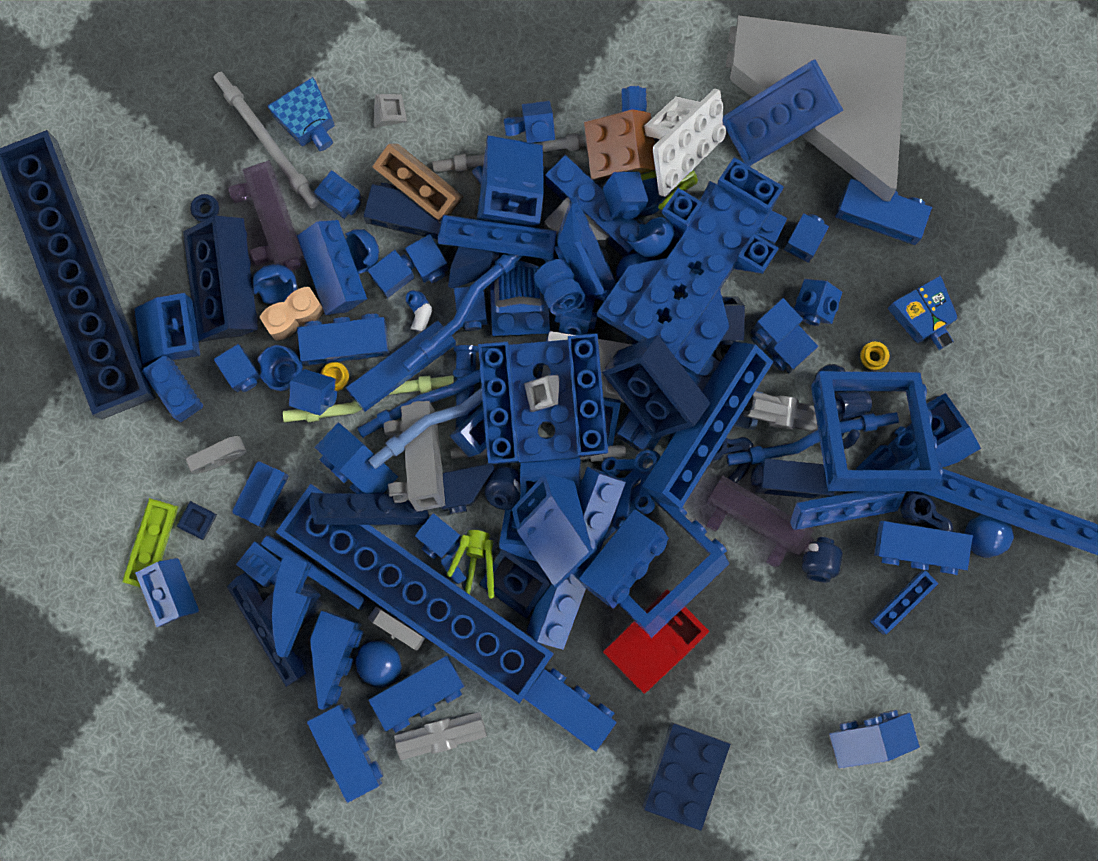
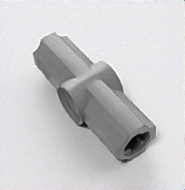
M754 392L742 411L744 417L769 422V425L773 427L796 428L808 432L818 430L814 406L799 403L797 398L779 395L770 396Z
M481 711L451 720L450 718L425 724L422 728L394 735L400 761L429 752L435 754L456 748L458 744L487 737Z

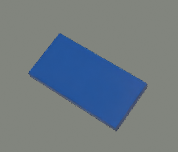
M816 59L725 114L722 122L744 163L751 166L844 110Z

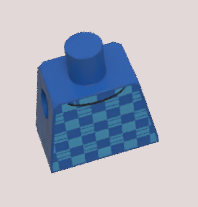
M313 77L268 105L276 121L301 146H305L313 141L319 151H324L333 144V140L327 131L333 128L335 124Z

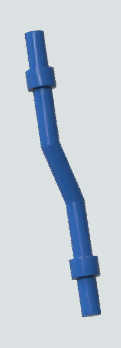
M503 254L495 261L496 265L470 286L453 320L430 339L426 338L417 345L418 349L402 362L403 367L409 372L425 358L429 359L437 352V348L463 326L479 293L500 275H506L515 267L514 264L523 256Z
M480 369L452 384L420 394L390 411L387 409L376 414L377 418L357 428L360 435L364 438L380 428H384L385 422L401 418V406L410 405L416 401H430L432 403L456 395L481 381Z
M897 412L877 416L874 413L861 415L860 419L840 422L841 433H847L853 429L863 430L864 432L877 430V427L899 423V417ZM818 430L794 443L767 448L757 446L751 447L745 452L726 455L728 466L749 462L754 465L759 464L765 458L771 459L798 454L820 442Z

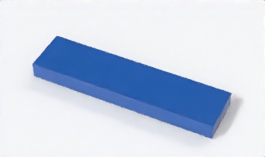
M442 215L438 244L553 260L557 231Z
M439 321L433 323L346 387L347 392L364 412L456 345V340L450 336L437 348V352L429 359L425 358L411 371L408 372L403 367L402 362L418 349L417 345L426 338L430 339L443 328Z
M859 491L798 502L794 508L790 524L794 530L895 512L898 511L906 491Z
M268 535L261 542L262 546L280 558H283L285 553L311 563L312 566L308 576L357 609L362 610L366 604V598L274 537Z

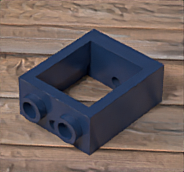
M765 458L757 464L756 469H752L751 486H755V493L807 499H821L834 496V491H828L824 464Z

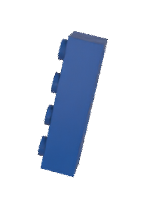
M926 570L921 571L870 622L882 635H886L938 583Z

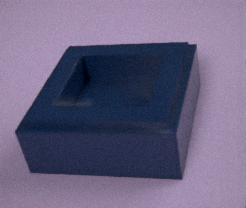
M190 501L176 527L204 540L218 514Z

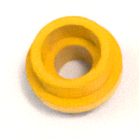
M876 341L866 344L860 353L862 364L870 370L882 369L887 365L890 357L887 347ZM870 352H877L879 360H871Z

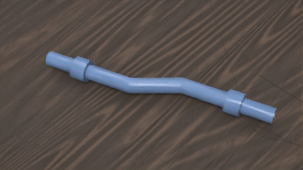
M482 388L460 405L424 415L397 438L393 436L385 442L386 446L368 461L374 469H377L393 455L397 457L405 450L404 446L428 427L467 415L483 402Z

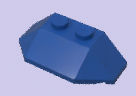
M577 196L570 199L557 235L558 245L555 246V250L559 259L568 262L575 275L574 281L579 283L584 295L604 302L617 284V281Z

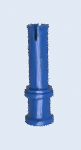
M472 345L454 346L456 369L453 370V376L458 381L476 371V353L479 352L478 346ZM474 385L456 394V406L474 394ZM474 409L467 415L456 418L455 430L474 413Z

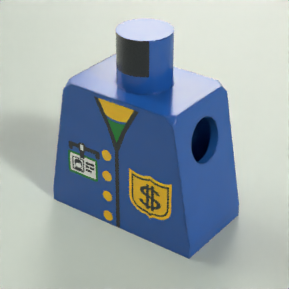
M941 276L898 299L888 307L890 313L915 342L919 343L931 337L938 350L954 342L945 327L957 320V314Z

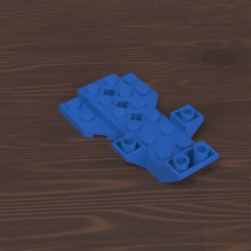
M734 157L703 206V202L677 188L663 208L662 214L680 233L681 239L668 258L629 265L598 310L597 316L638 342L659 335L685 371L697 378L729 330V323L720 289L734 269L763 274L779 250L778 247L761 238L757 233L765 223L784 186ZM697 269L700 271V275L691 276L690 270ZM675 292H682L685 299L682 297L680 300L675 299ZM659 315L669 317V323L667 321L664 324L659 323Z

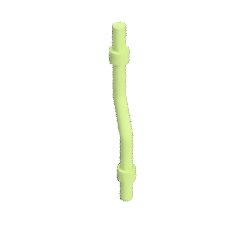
M430 375L420 376L419 380L406 381L389 395L420 391L423 394L432 391V389H438L454 383L453 375L430 378ZM354 400L351 403L335 404L320 416L300 409L283 411L284 422L300 420L315 422L320 421V418L355 414L362 410V408Z

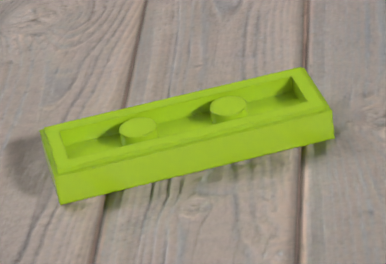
M149 498L122 580L123 583L141 588L135 573L156 562L162 561L179 508L178 506Z

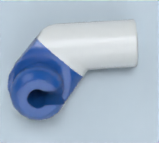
M412 290L405 297L406 303L415 314L410 329L421 333L426 329L432 307L423 293Z

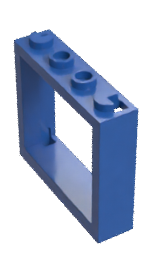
M819 371L811 384L828 491H931L942 479L943 469L937 458V439L932 433V414L927 408L926 385L922 383L921 373ZM834 391L906 392L921 470H848Z
M640 483L632 490L629 515L634 509L638 510L635 507V499L640 493ZM651 495L653 501L710 554L648 614L629 595L623 602L618 603L652 638L729 565V562L724 554L727 551L726 548L716 538L712 541L705 536L707 533L706 529L697 520L691 522L685 517L687 512L683 507L679 509L660 503ZM616 507V510H615V512H614L612 521H611V523H610V526H609V529H608V531H607V534H606V537H605L604 541H605L613 532L616 531V529L613 527L612 522H613L614 517L616 516L617 507ZM625 520L620 522L619 527L625 522Z

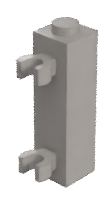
M416 401L410 405L401 406L402 421L385 422V435L389 434V439L393 436L397 438L424 415L434 413L435 410L430 401ZM438 424L428 427L404 446L407 482L388 484L389 496H393L394 503H402L409 499L417 512L445 506Z

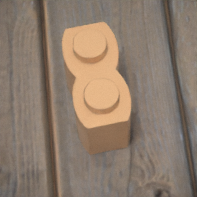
M303 287L291 293L285 302L269 306L260 315V319L270 335L278 341L292 336L297 331V327L303 326L304 323L319 319L324 310L310 287Z

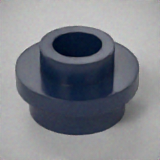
M201 194L195 197L190 206L192 216L199 222H203L214 215L218 216L220 210L217 200L208 194ZM209 205V212L201 213L202 206Z

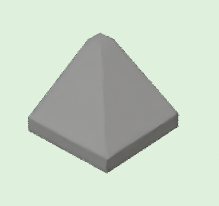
M402 94L375 95L374 128L407 121Z
M558 375L546 376L524 383L531 412L558 405L560 381Z

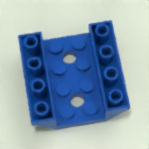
M598 333L568 336V340L509 345L508 342L478 344L488 464L571 459L608 453ZM545 364L550 368L549 376H559L558 405L531 412L524 383L536 380L533 375L534 368L537 365ZM546 422L553 424L555 427V434L549 439H543L538 434V428Z

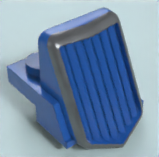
M518 260L510 272L506 275H500L490 284L493 336L547 334L550 331L549 308L544 300V295L540 292L534 280V274L540 267Z

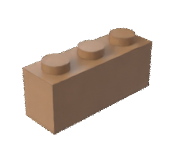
M388 144L372 166L439 221L442 219V215L450 216L464 197L399 144Z

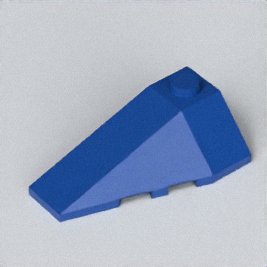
M946 393L927 403V408L932 414V433L937 439V458L942 467L955 464L981 449L970 426ZM912 423L907 428L900 426L894 432L897 437L888 446H879L856 470H921Z

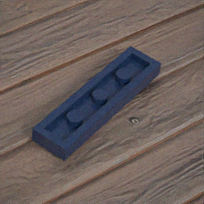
M312 493L309 499L314 524L424 525L429 519L427 510L417 512L409 499L402 503H394L393 496H389V494Z
M246 572L237 576L227 588L287 687L306 674L303 669V662L298 655L294 654L292 649L288 657L277 655L272 621L258 609L263 604V600L259 595L256 583L249 578Z

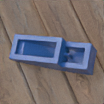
M285 553L277 573L272 606L273 637L276 653L280 657H288L312 599L300 594L312 564Z

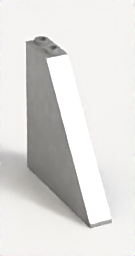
M738 15L736 27H730L728 43L733 44V50H728L726 68H731L729 79L751 97H754L808 62L816 59L844 111L803 134L802 137L882 200L891 201L897 189L907 37Z

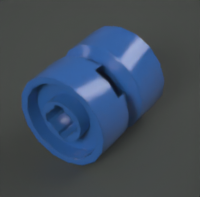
M556 259L542 265L534 274V280L540 292L544 295V300L550 312L554 315L570 313L578 308L585 299L579 283L574 281L575 275L568 262L563 259Z

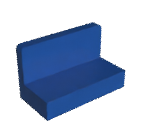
M257 462L232 510L233 514L263 528L289 475L262 462Z
M178 558L156 562L135 573L156 627L164 626L181 617L199 612Z

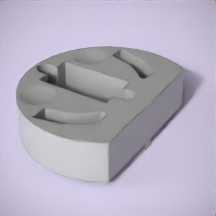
M234 436L195 453L185 460L191 474H199L238 459L246 453V449L241 437Z
M375 606L368 617V620L391 634L390 638L394 639L396 637L415 650H418L425 640L423 635L378 606Z

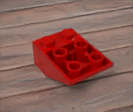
M665 589L644 611L648 614L670 591ZM684 607L652 638L633 621L603 653L645 694L710 631Z

